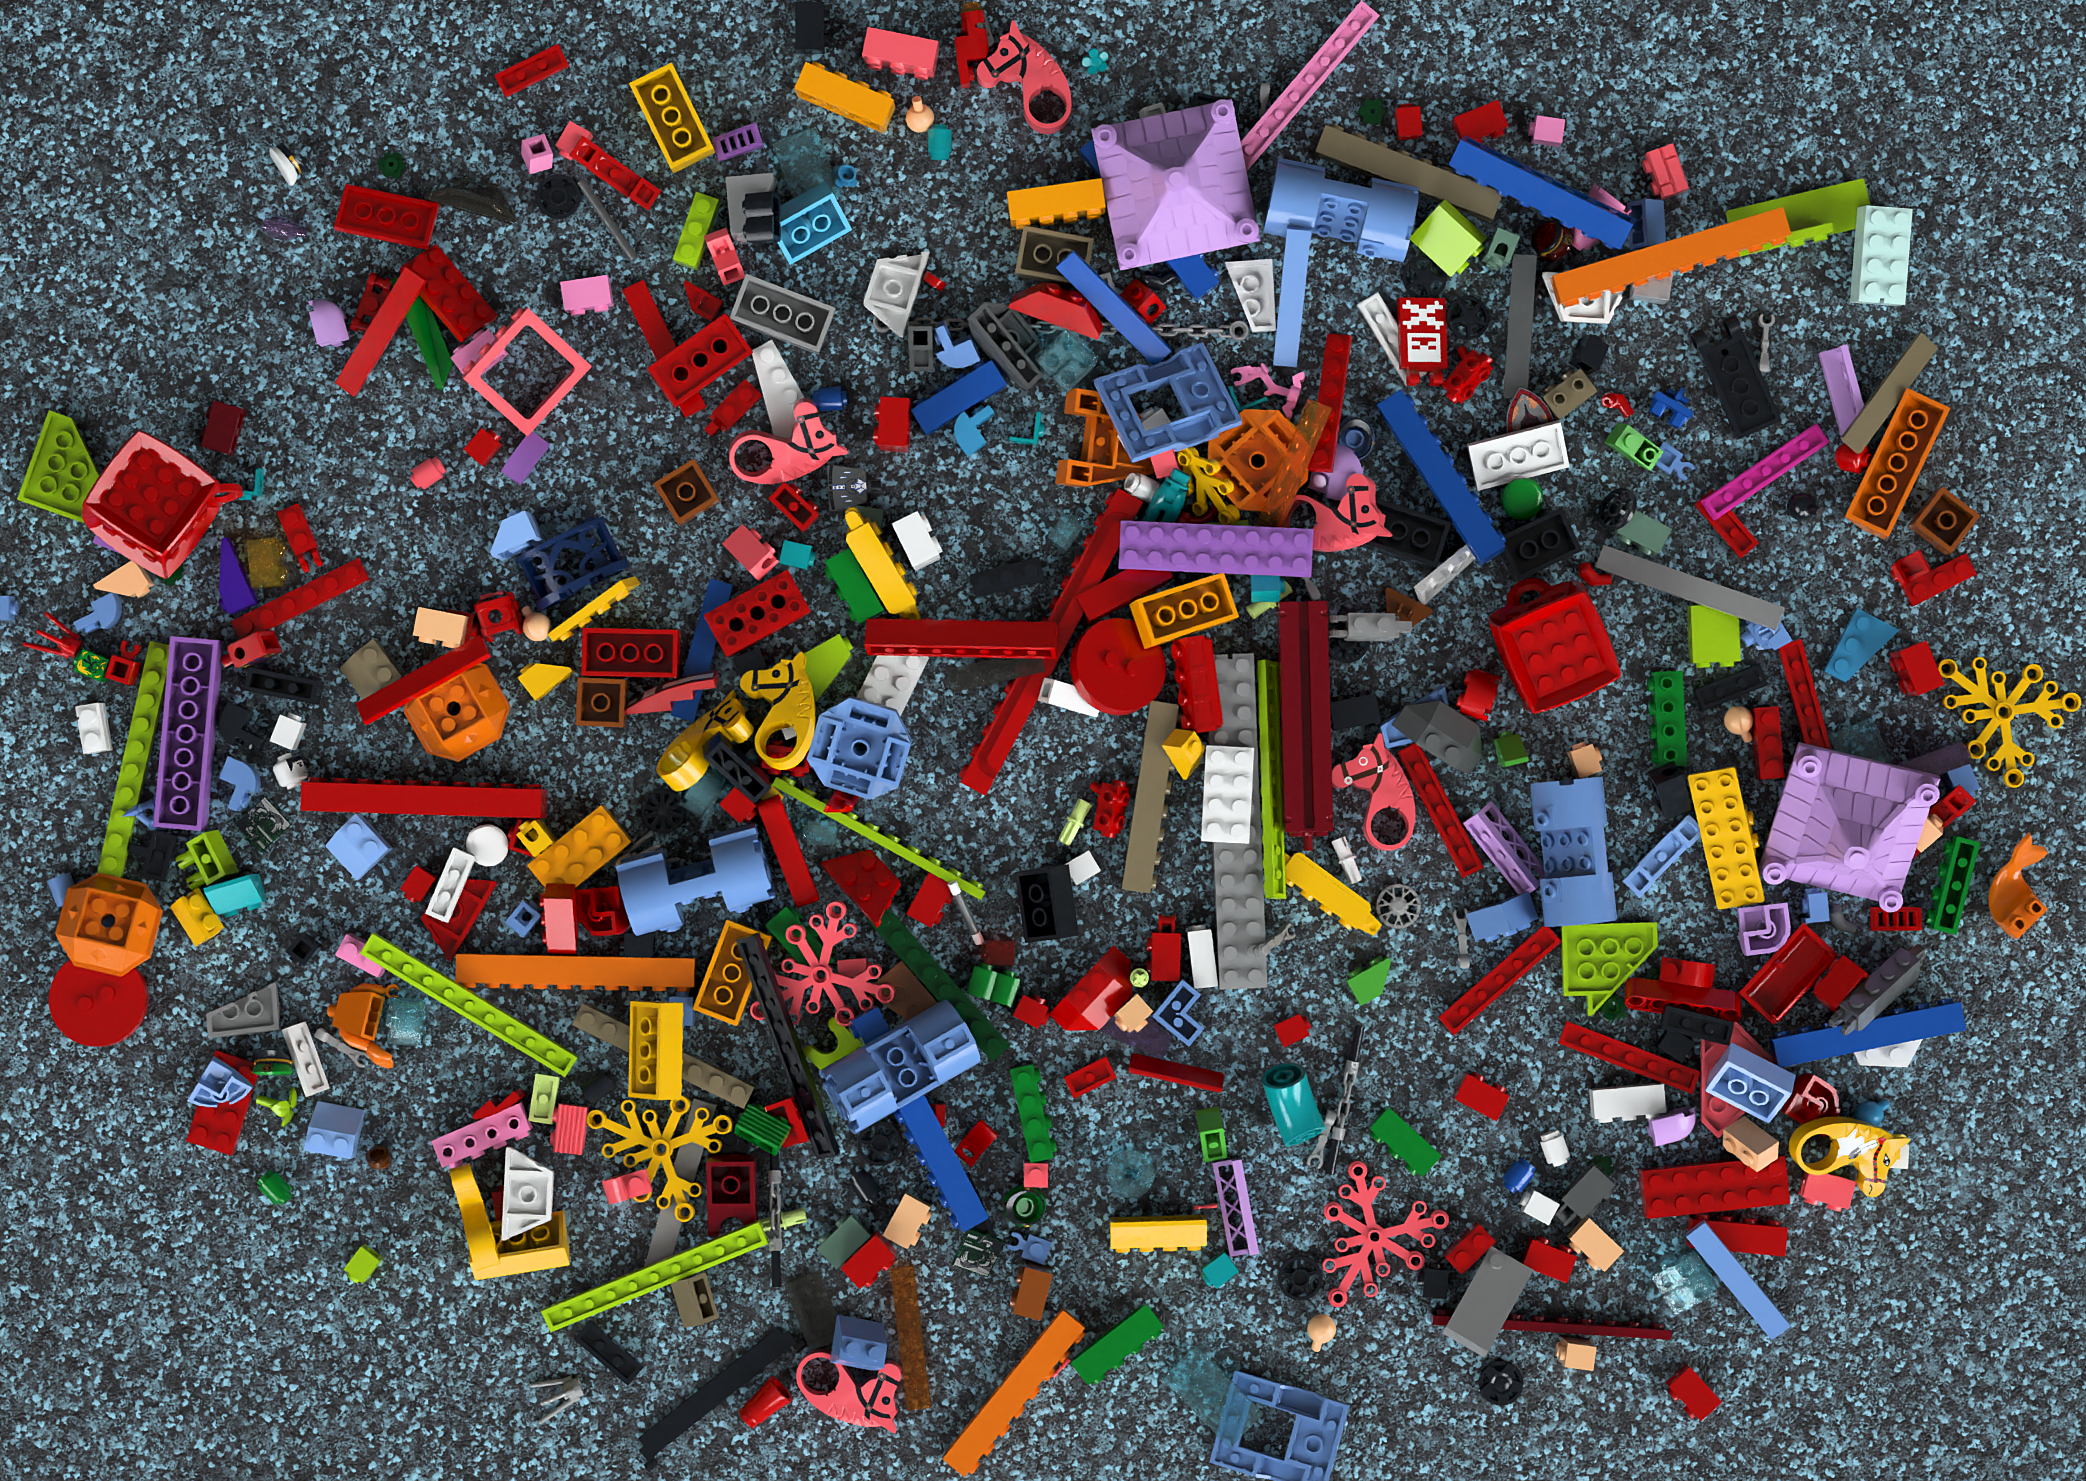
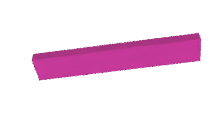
M1815 423L1700 502L1714 521L1824 447L1830 441L1819 425Z

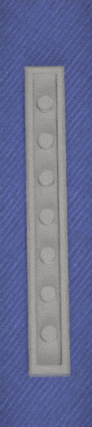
M1603 545L1595 566L1602 571L1775 631L1778 629L1785 607Z
M694 1098L683 1135L689 1133L695 1120V1111L698 1108L706 1107L710 1111V1118L704 1122L702 1127L712 1124L717 1104ZM700 1110L699 1117L705 1119L706 1112ZM694 1142L679 1147L674 1164L678 1177L691 1183L695 1182L705 1147ZM683 1190L686 1201L689 1202L690 1195ZM673 1194L671 1206L660 1211L644 1267L672 1256L674 1253L682 1222L677 1220L674 1214L677 1203ZM664 1198L662 1205L667 1206L668 1200ZM684 1207V1208L682 1209V1214H683L684 1216H685V1212H686L687 1207Z

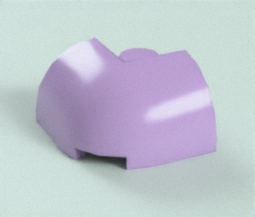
M325 299L308 301L309 306L313 307V311L309 312L317 344L321 347L330 344L334 347L345 345L344 341L349 340L344 321L347 320L344 311L333 302Z
M1337 444L1333 473L1312 472L1308 488L1325 493L1327 498L1341 501L1347 495L1346 482L1352 474L1363 475L1364 467H1361L1359 459L1354 454L1355 451Z
M1788 903L1737 908L1740 931L1738 936L1742 952L1745 956L1778 951L1786 943L1790 936L1791 927Z
M1689 1105L1669 1110L1666 1115L1648 1119L1649 1126H1646L1648 1135L1653 1138L1654 1146L1676 1142L1687 1137L1693 1130L1696 1121L1694 1107Z

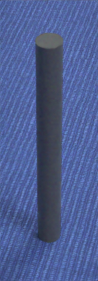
M580 180L577 183L578 187L631 262L637 259L639 256L586 180Z

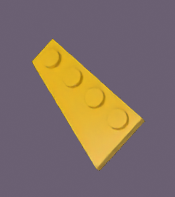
M636 576L620 580L549 632L548 636L552 642L560 639L562 642L566 641L574 635L573 630L578 627L583 628L593 621L592 617L597 614L601 615L609 610L611 604L624 599L631 590L641 583Z

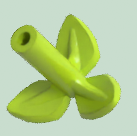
M291 1087L288 1101H279L258 1095L256 1103L271 1108L277 1116L282 1117L281 1126L284 1127L295 1114L292 1108L297 1105L296 1089Z

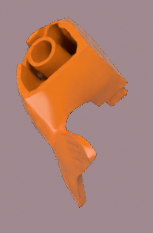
M2030 832L2016 845L2010 861L1997 872L1988 892V906L1992 919L2013 939H2018L2048 910L2025 882L2021 874L2022 868L2040 861L2048 854L2045 847L2032 845Z

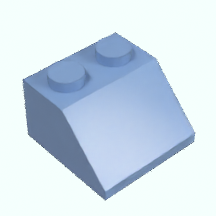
M355 814L325 845L357 881L393 849L362 814Z
M317 1101L308 1126L304 1150L348 1159L356 1157L365 1110Z

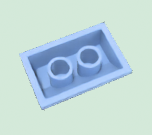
M520 509L509 512L507 514L508 518L502 520L490 553L492 557L504 561L521 553V550L533 545L535 547L546 542L535 516Z

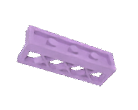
M1847 344L1818 353L1841 436L1864 406Z
M1492 801L1463 823L1518 894L1531 893L1540 886L1539 879L1545 878L1543 865ZM1487 811L1494 817V822L1490 821L1485 813ZM1502 831L1507 833L1509 841L1505 840L1502 836ZM1516 849L1522 852L1524 860L1519 858ZM1531 868L1535 869L1540 875L1538 880L1532 874Z
M1241 1158L1212 1162L1230 1257L1248 1253L1249 1255L1259 1254ZM1232 1164L1234 1174L1227 1182L1220 1177L1218 1167ZM1234 1178L1236 1187L1231 1184ZM1221 1181L1226 1184L1225 1187L1223 1188V1190H1222ZM1228 1187L1237 1191L1238 1198L1233 1205L1224 1200L1223 1194ZM1238 1202L1240 1205V1210L1235 1207ZM1225 1204L1230 1207L1228 1212H1226ZM1233 1210L1242 1215V1222L1237 1228L1228 1222V1217ZM1242 1226H1244L1245 1234L1239 1231ZM1230 1228L1235 1231L1232 1236L1230 1233ZM1237 1233L1246 1238L1248 1248L1233 1249L1232 1241Z

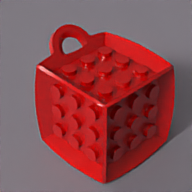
M137 430L114 455L92 486L82 504V517L86 526L116 551L148 571L167 579L199 543L220 507H222V504L240 498L243 495V490L239 484H220L207 471L175 448L142 430ZM229 492L227 494L215 496L216 493Z
M1529 578L1522 580L1510 589L1507 595V605L1494 612L1487 620L1509 677L1522 699L1525 710L1530 713L1543 712L1582 698L1612 683L1621 676L1607 631L1586 592L1585 586L1579 581L1573 580L1550 586L1549 583L1542 579ZM1534 590L1541 594L1539 598L1520 605V597L1525 592Z

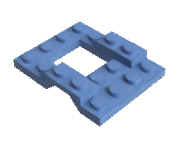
M1203 342L1178 351L1167 361L1152 366L1138 364L1094 380V385L1132 463L1171 449L1177 452L1218 438L1220 432L1242 424V419ZM1171 385L1186 417L1145 431L1128 395L1141 390H1145L1148 393Z
M1235 1370L1209 1463L1273 1481H1329L1350 1404L1330 1399L1328 1396L1293 1385L1278 1383ZM1252 1401L1297 1414L1285 1458L1240 1446Z

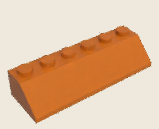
M1906 388L1844 516L1846 519L1862 530L1883 540L1889 537L1949 413L1950 407Z

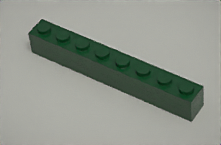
M890 907L888 910H885L879 927H876L866 918L939 1002L945 999L955 1008L968 1026L976 1044L992 1062L1010 1047L1007 1039Z

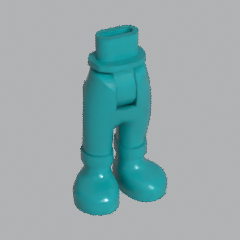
M1174 468L1171 475L1166 476L1165 481L1155 491L1146 514L1141 521L1157 522L1163 510L1164 514L1160 522L1175 523L1184 506L1186 490L1189 488L1187 484L1191 476Z

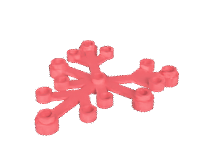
M835 900L827 906L826 914L829 918L827 928L824 925L825 919L821 914H814L809 920L810 926L816 930L824 943L820 960L817 959L805 939L806 930L802 925L793 924L786 931L788 942L798 945L810 965L797 963L792 957H788L782 962L781 967L784 972H795L808 976L801 981L778 975L774 971L778 984L787 987V989L781 992L784 1001L793 997L789 1014H795L798 1018L797 1021H792L793 1025L798 1024L801 1020L800 1009L806 988L812 985L811 997L806 1004L807 1011L815 1014L821 1009L820 998L824 988L837 1010L835 1020L841 1026L850 1025L849 1019L855 1017V1011L852 1007L845 1005L833 983L850 987L859 1001L860 1009L863 1011L874 1005L873 998L866 995L865 992L875 994L876 998L882 1003H888L895 997L896 989L891 983L884 982L878 985L867 982L881 975L882 968L877 963L869 965L866 971L854 978L833 973L832 968L829 966L833 945L845 938H852L857 933V926L852 922L846 923L837 932L839 920L845 916L847 911L842 901ZM839 906L841 913H835L833 907ZM813 918H819L821 920V924L815 925L813 922ZM847 926L853 928V934H848L846 932ZM794 929H798L801 932L800 937L794 936ZM790 961L793 964V968L788 969L785 966V962ZM870 968H877L878 974L873 975L870 972ZM819 970L825 972L824 978L818 976ZM883 988H888L891 992L890 995L883 994ZM864 999L870 1001L869 1007H865L862 1004ZM757 1000L751 1005L750 1013L754 1019L763 1020L765 1018L763 1013L758 1011L759 1002ZM811 1002L817 1004L818 1008L816 1010L811 1009ZM848 1011L850 1018H844L842 1012Z
M1359 1160L1352 1161L1348 1166V1174L1356 1181L1358 1193L1349 1184H1342L1338 1189V1193L1342 1198H1349L1362 1206L1366 1225L1344 1213L1338 1202L1330 1201L1323 1208V1213L1328 1220H1339L1361 1233L1360 1235L1348 1238H1337L1334 1246L1339 1252H1345L1349 1247L1363 1244L1357 1253L1334 1259L1328 1257L1322 1262L1323 1269L1328 1273L1334 1272L1336 1268L1351 1265L1340 1285L1330 1289L1328 1292V1301L1334 1307H1341L1347 1302L1346 1292L1360 1270L1364 1282L1363 1292L1365 1295L1374 1297L1378 1293V1287L1373 1282L1367 1258L1372 1249L1376 1261L1375 1271L1381 1277H1385L1390 1273V1266L1385 1261L1382 1247L1404 1259L1410 1269L1419 1270L1425 1263L1423 1254L1417 1250L1408 1251L1388 1238L1407 1233L1419 1240L1424 1247L1430 1248L1435 1244L1434 1236L1430 1233H1424L1420 1229L1432 1226L1436 1229H1443L1449 1223L1448 1214L1441 1209H1436L1431 1212L1429 1217L1418 1220L1419 1216L1426 1212L1427 1206L1422 1200H1416L1413 1202L1412 1210L1403 1224L1384 1229L1377 1225L1371 1204L1378 1192L1385 1188L1386 1181L1382 1176H1374L1371 1180V1186L1367 1190L1365 1182L1367 1167ZM1361 1167L1362 1173L1355 1175L1354 1168ZM1376 1179H1381L1383 1181L1381 1187L1374 1186V1181ZM1344 1187L1350 1188V1193L1346 1196L1341 1193ZM1418 1203L1424 1206L1421 1212L1415 1210V1206ZM1333 1207L1338 1209V1213L1335 1216L1329 1214V1210ZM1437 1216L1444 1217V1222L1442 1224L1436 1223L1435 1220ZM1373 1232L1379 1234V1238L1375 1241L1370 1239V1235ZM1426 1236L1432 1238V1242L1428 1245L1423 1242ZM1341 1240L1346 1242V1246L1343 1249L1337 1246ZM1413 1257H1419L1420 1262L1417 1265L1411 1263ZM1327 1261L1334 1262L1332 1269L1325 1267ZM1386 1265L1387 1271L1380 1273L1378 1271L1379 1266ZM1369 1285L1375 1287V1291L1372 1294L1366 1292V1288ZM1335 1294L1342 1295L1340 1302L1334 1301L1333 1297Z

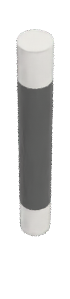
M950 881L947 885L975 944L980 945L984 942V939L957 881Z

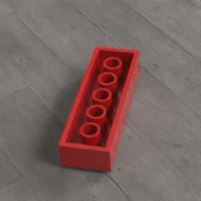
M1778 1153V1159L1758 1172L1745 1165L1739 1158L1638 1168L1643 1216L1647 1219L1790 1204L1786 1159L1780 1153Z

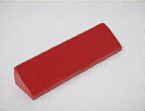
M1136 1053L1131 1054L1128 1067L1129 1073L1214 1092H1222L1224 1074L1221 1072Z

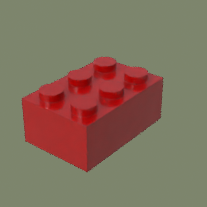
M880 397V403H875V417L877 422H879V426H874L873 441L875 445H878L880 451L909 453L912 408L909 398Z

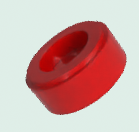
M929 271L923 276V280L939 291H943L947 285Z

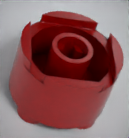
M1476 668L1473 671L1468 670L1464 681V686L1467 687L1466 692L1460 693L1456 705L1457 709H1460L1459 713L1487 722L1488 716L1485 713H1491L1498 692L1499 684L1495 682L1500 683L1502 677Z

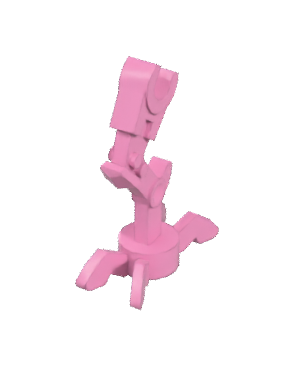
M1261 363V367H1251L1249 365L1231 370L1232 375L1236 373L1242 375L1241 380L1234 382L1236 387L1242 386L1256 378H1261L1268 388L1264 392L1265 396L1278 394L1287 397L1286 404L1282 407L1286 418L1292 419L1293 412L1291 410L1295 408L1302 388L1301 382L1305 380L1304 372H1300L1292 377L1293 385L1288 389L1274 384L1268 375L1269 369L1264 363Z

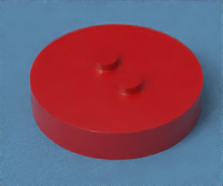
M1111 618L1098 622L1079 637L1071 653L1070 672L1075 688L1090 706L1106 714L1127 715L1140 710L1159 694L1165 681L1166 662L1160 645L1144 649L1134 621L1123 618Z
M69 960L56 973L49 991L50 1013L59 1030L74 1042L94 1047L111 1046L130 1037L143 1022L149 1003L148 987L145 978L137 967L120 977L77 967Z

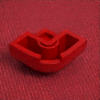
M620 886L576 890L578 922L584 925L585 929L590 932V935H619L627 930L630 922L622 899Z
M1805 1073L1794 1081L1792 1094L1787 1099L1781 1112L1802 1125L1819 1118L1838 1117L1841 1109L1839 1108L1838 1091L1816 1075Z

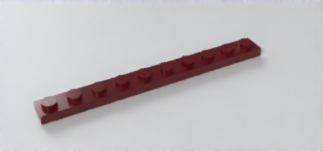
M1437 1309V1313L1430 1312V1322L1432 1325L1447 1326L1453 1314L1449 1309ZM1510 1313L1501 1328L1504 1330L1671 1340L1672 1330L1665 1327V1323L1651 1322V1326H1642V1322L1627 1321V1325L1618 1324L1617 1320L1604 1319L1603 1323H1594L1592 1318H1580L1579 1321H1570V1317L1556 1316V1320H1547L1544 1315H1532L1531 1319L1522 1318V1314Z

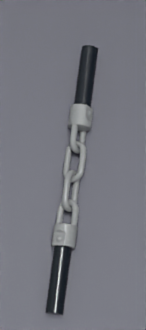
M1359 1025L1355 1026L1349 1060L1346 1061L1342 1098L1338 1102L1336 1112L1337 1122L1336 1126L1332 1128V1142L1325 1171L1326 1174L1330 1175L1335 1174L1341 1141L1344 1139L1346 1130L1343 1127L1349 1113L1351 1089L1355 1083L1360 1063L1358 1059L1365 1027ZM1348 1073L1353 1074L1352 1081L1347 1080ZM1342 1102L1344 1104L1347 1103L1345 1114L1340 1113Z
M778 1152L776 1156L770 1153V1171H768V1183L770 1184L771 1193L769 1196V1209L771 1212L769 1252H771L772 1288L781 1287L782 1239L780 1228L781 1196L779 1193L781 1171H779ZM773 1197H777V1208H773ZM774 1215H776V1224H774ZM773 1231H778V1238H773Z

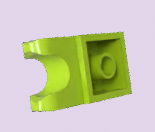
M833 1016L829 1019L828 1026L837 1037V1048L829 1053L822 1052L813 1045H806L803 1048L804 1055L820 1070L862 1047L859 1039H854L849 1028L839 1025Z

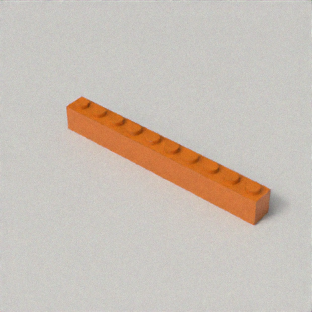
M1781 207L1553 275L1550 281L1558 306L1565 304V308L1579 304V300L1586 297L1588 301L1601 298V293L1611 291V294L1624 291V286L1634 284V287L1645 285L1648 283L1647 279L1656 277L1657 281L1671 277L1670 272L1679 270L1680 274L1694 270L1693 266L1702 263L1703 267L1717 263L1716 259L1724 256L1726 260L1739 257V252L1744 250L1753 253L1762 250V245L1771 243L1772 246L1783 244L1786 242L1785 238L1791 235L1784 208Z
M456 954L455 981L462 983L466 988H475L476 983H486L485 988H500V984H509V988L521 989L524 988V984H533V989H548V985H557V989H571V985H581V990H595L596 985L605 986V990H619V986H628L629 991H643V986L652 987V991H667V987H676L678 992H690V987H696L697 958Z

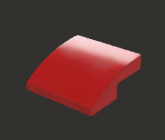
M520 1087L502 1102L496 1096L484 1104L472 1117L476 1120L497 1114L512 1106L527 1094Z

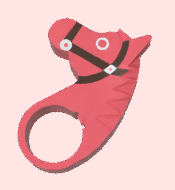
M1379 733L1372 744L1361 746V751L1355 759L1338 764L1332 768V786L1342 789L1348 785H1353L1355 788L1370 792L1363 823L1365 838L1371 846L1378 850L1393 851L1404 846L1412 836L1415 824V803L1410 784L1401 766L1390 751L1384 747L1383 735ZM1387 807L1397 809V812L1403 817L1405 822V834L1401 841L1395 845L1380 843L1375 839L1371 831L1373 816L1379 810Z

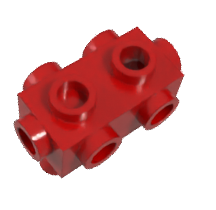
M1461 346L1457 349L1461 361L1441 384L1447 392L1445 396L1454 404L1457 402L1462 404L1465 400L1471 398L1475 388L1488 378L1490 371L1493 369L1490 365L1493 360L1484 352L1479 354L1473 349L1469 353L1466 346Z
M770 740L769 745L765 747L768 757L775 759L786 757L794 750L796 743H793V747L783 746V741ZM809 750L804 756L802 764L785 770L790 771V776L804 777L805 773H810V768L813 767L807 761ZM758 754V763H762L761 768L767 769L766 773L781 774V770L769 766Z
M1112 779V783L1102 782V785L1097 781H1093L1090 789L1099 795L1093 829L1101 831V836L1115 838V834H1121V829L1125 824L1124 814L1126 806L1130 801V787H1126V782Z

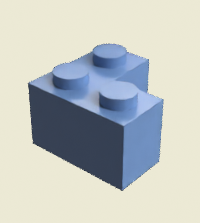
M1529 892L1511 896L1498 903L1478 908L1466 914L1475 941L1485 938L1486 942L1498 939V934H1503L1504 937L1516 934L1517 931L1531 927L1530 922L1538 919Z
M1181 978L1151 1015L1189 1047L1204 1029L1202 1025L1186 1013L1201 994Z

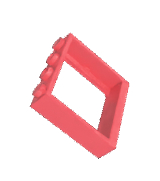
M525 306L523 309L519 307L512 314L511 319L513 320L507 327L503 325L495 333L497 338L491 344L487 342L479 350L480 356L475 362L470 360L462 369L464 372L462 378L528 436L592 366ZM529 325L574 367L527 418H524L481 379V373L521 329Z

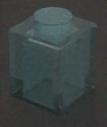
M1071 513L1069 516L1063 514L1047 538L1067 552L1083 530V527L1080 525L1082 521Z
M807 821V825H803V840H807V845H837V821Z

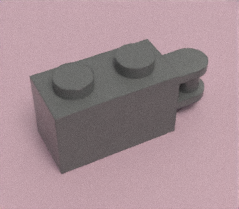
M1592 1161L1562 1192L1560 1197L1563 1202L1559 1205L1553 1217H1558L1564 1227L1577 1215L1581 1219L1586 1215L1590 1217L1598 1209L1597 1204L1602 1198L1608 1199L1614 1192V1180ZM1567 1206L1573 1210L1570 1214L1564 1211Z

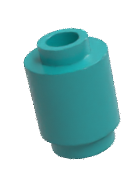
M933 125V129L928 130V153L931 160H948L949 154L952 153V130L947 129V125Z

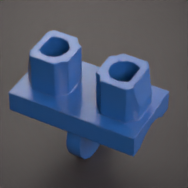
M1680 387L1677 392L1668 388L1666 394L1673 399L1658 390L1650 398L1652 402L1648 412L1658 418L1661 417L1665 408L1673 412L1667 423L1676 429H1679L1694 414L1692 410L1678 403L1679 401L1687 405L1690 400L1682 395L1685 391L1683 387Z

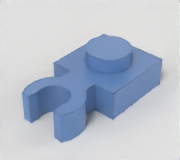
M1662 442L1659 448L1664 452L1655 466L1668 475L1674 470L1680 480L1686 481L1688 477L1683 475L1682 469L1687 467L1692 471L1695 468L1694 465L1689 462H1681L1680 459L1683 454L1666 442Z
M1013 1231L1011 1236L1017 1237L1019 1242L1016 1245L1008 1243L1007 1248L1013 1251L1021 1249L1023 1250L1021 1257L1044 1265L1052 1241L1030 1233L1026 1240L1023 1239L1019 1232Z

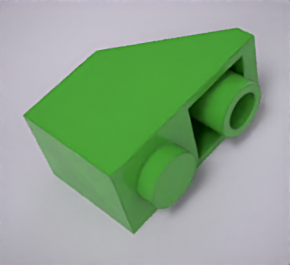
M1617 423L1604 442L1623 457L1648 471L1652 470L1664 452L1628 424Z
M1380 955L1369 961V967L1363 970L1361 967H1358L1348 973L1349 978L1345 980L1360 1006L1382 994L1391 964L1389 957L1382 958Z

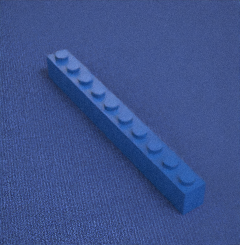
M876 1006L849 1019L851 1026L848 1028L854 1039L858 1038L862 1046L890 1031L883 1015ZM925 1095L894 1111L893 1113L898 1123H903L907 1130L904 1132L906 1139L910 1145L914 1144L918 1151L915 1155L921 1166L925 1165L929 1171L926 1176L932 1187L936 1186L939 1190L940 1195H938V1199L944 1208L948 1207L951 1213L949 1220L953 1227L965 1232L988 1219L989 1217Z

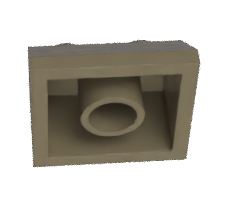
M372 639L356 651L340 667L342 673L362 699L405 676L382 644L376 639Z

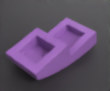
M531 432L522 440L501 472L521 485L533 471L535 464L548 450L550 444L534 432Z

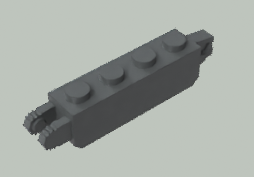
M1917 944L1909 951H1906L1901 947L1839 1004V1010L1831 1016L1828 1024L1834 1028L1844 1021L1845 1023L1840 1032L1845 1036L1854 1029L1862 1031L1917 980L1923 963L1922 960L1926 955V948Z

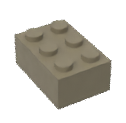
M1024 226L1015 276L1074 287L1056 268V265L1073 249L1090 265L1094 239Z

